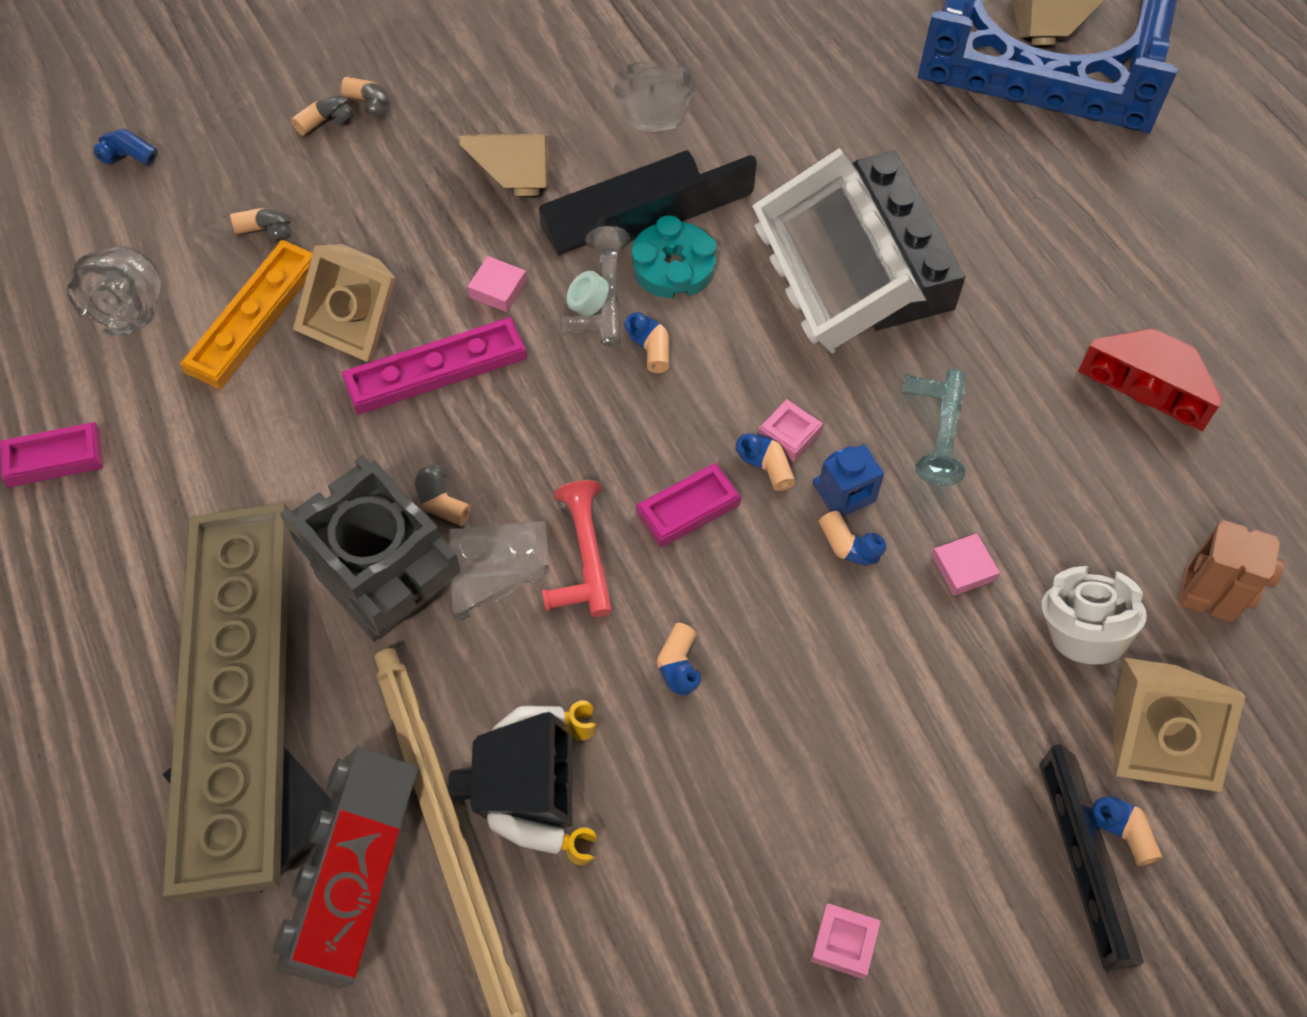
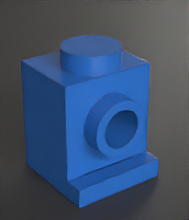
M865 444L858 447L850 446L832 453L823 462L821 474L813 479L812 484L830 512L839 511L843 517L876 502L884 472ZM858 489L859 492L849 496L851 492Z

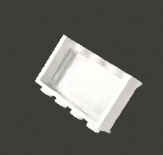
M840 148L752 205L759 219V222L755 224V228L763 242L767 246H772L775 253L770 256V260L778 274L782 278H787L790 286L785 288L786 294L798 311L802 309L806 319L801 322V325L807 337L814 345L820 342L833 354L836 352V347L910 302L926 300L859 172Z

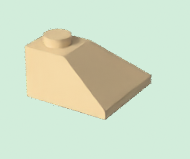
M1012 0L1019 38H1032V45H1055L1056 38L1069 36L1104 0Z
M468 134L459 136L460 146L503 188H514L515 196L539 195V188H546L548 186L549 134Z
M346 245L315 246L293 330L361 360L371 362L396 277L379 259Z
M1124 658L1114 701L1115 775L1117 777L1222 792L1245 695L1241 691L1177 665Z

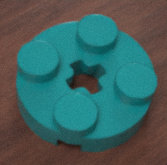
M675 216L661 217L655 225L642 231L633 243L632 266L637 283L653 295L663 298H674V293L688 291L687 296H691L705 289L714 277L716 265L715 240L699 227L681 222ZM678 255L683 261L674 260L670 264L666 262V257Z

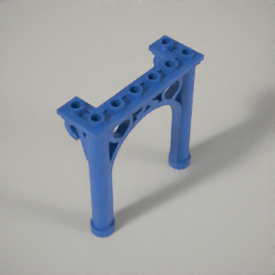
M945 0L942 11L938 10V12L932 13L917 78L1151 133L1178 69L1173 67V64L1165 63L1177 0H1142L1135 33L1129 40L1108 51L1081 55L1050 52L1013 38L992 21L984 8L982 0ZM973 22L977 31L970 33ZM992 46L1002 56L978 53L974 49ZM1132 57L1130 70L1128 72L1126 67L1121 63L1127 61L1129 58ZM1100 71L1111 78L1114 83L1093 80L1087 74Z

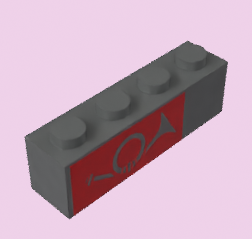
M359 746L348 754L344 760L339 758L336 760L327 782V790L333 791L328 811L320 810L309 838V842L316 844L310 865L302 864L292 888L291 896L299 898L292 920H283L274 942L273 953L280 955L276 971L338 989L353 985L418 766Z

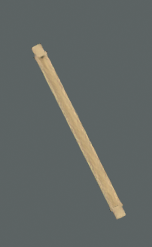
M394 648L381 650L374 656L379 670L376 676L390 718L394 722L396 736L406 763L418 766L413 786L491 1017H528L511 967L507 964L504 947L470 849L462 835L460 821L426 723L422 720L420 706L406 666L400 663Z

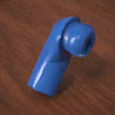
M118 129L103 134L99 137V143L93 148L96 158L105 164L113 163L116 157L121 158L130 155L145 166H149L158 154V149L127 129Z

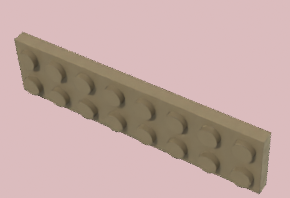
M285 503L196 515L189 518L162 897L170 903L280 888L290 534L280 515L287 508Z

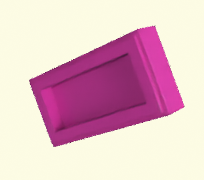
M95 422L0 441L1 477L8 488L103 469L101 434Z
M715 462L636 504V513L657 544L662 548L736 508L741 503V496Z

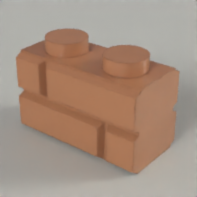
M1226 520L1218 523L1185 567L1178 598L1180 605L1201 613L1208 610L1210 616L1229 622L1237 619L1246 608L1256 609L1262 598L1264 587L1274 588L1282 575L1284 560L1278 558L1280 547L1278 537L1255 529L1252 532H1248L1246 526Z

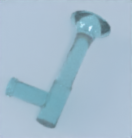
M959 369L949 370L946 374L945 382L906 374L903 394L912 393L942 399L940 407L941 416L933 453L918 460L916 463V473L921 479L934 485H954L965 476V468L960 461L953 457V445L958 415L962 407L966 374Z

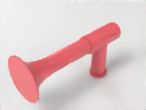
M589 480L575 481L559 487L553 494L554 499L567 504L572 513L583 564L584 583L553 590H542L546 611H551L552 608L588 602L592 617H602L612 613L604 566L601 564L592 520L591 508L593 498L602 490V486L598 482Z

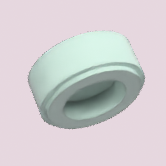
M585 271L578 275L571 283L567 292L568 307L583 317L595 314L607 299L609 292L607 280L594 271Z

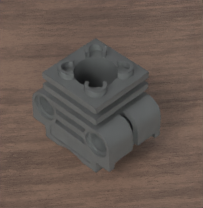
M361 455L355 460L356 466L328 485L331 493L329 497L325 498L318 492L293 511L286 508L280 515L290 536L310 561V566L314 570L316 578L369 638L375 642L450 585L452 579L460 574V566L457 554L440 537L436 524L401 491L375 460L370 463L364 455Z

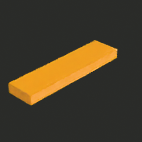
M281 240L181 361L180 366L183 372L221 390L305 285L313 253Z

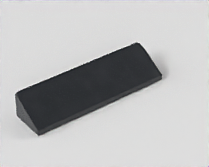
M685 150L542 204L539 207L540 226L558 255L564 254L600 240L594 222L603 211L700 174L689 150Z
M746 156L603 211L594 222L603 247L606 250H610L634 241L642 231L655 225L661 217L675 216L682 222L749 196L754 190L757 164L755 156Z
M1062 744L1053 745L1039 766L1103 969L1109 972L1140 966L1144 963L1101 829L1092 816L1093 805L1076 756Z

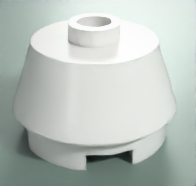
M1079 566L1064 570L1055 576L1053 587L1046 592L1042 599V611L1054 646L1064 656L1080 663L1106 664L1119 659L1146 622V610L1141 602L1143 596L1141 588L1131 578L1117 571L1113 579L1103 575L1088 574L1089 566Z

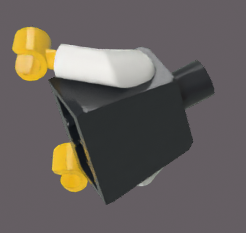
M582 700L574 703L569 712H564L560 706L517 707L497 723L492 731L476 737L472 748V767L453 769L450 772L448 787L452 798L455 801L470 799L472 811L487 819L488 825L493 832L520 847L557 854L560 849L566 850L567 857L572 863L577 865L590 863L594 856L578 853L574 847V841L585 839L595 842L597 840L596 833L586 827L579 828L569 835L564 833L563 827L572 826V738L582 741L590 739L594 735L597 726L591 722L587 724L580 723L576 718L592 717L593 706L588 701Z

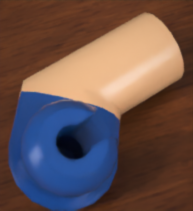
M640 312L630 314L625 320L624 327L629 337L647 351V369L653 373L667 371L669 369V334L667 330L658 322L644 316Z
M752 433L743 434L738 438L736 442L738 455L746 463L767 471L775 491L787 490L795 484L796 481L785 452L778 442Z
M839 511L829 512L819 520V524L834 554L838 558L869 566L879 562L880 556L886 551L885 540L877 533H866L863 537L851 534Z
M684 623L674 624L657 657V666L667 687L679 695L692 693V691L699 687L701 682L700 671H694L693 666L686 657L697 633L692 627Z
M1112 796L1100 798L1093 804L1092 816L1098 826L1128 842L1137 866L1148 865L1163 858L1142 809Z

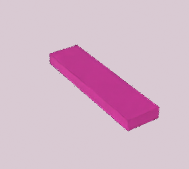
M508 317L341 371L356 414L359 415L527 359V353L512 318Z

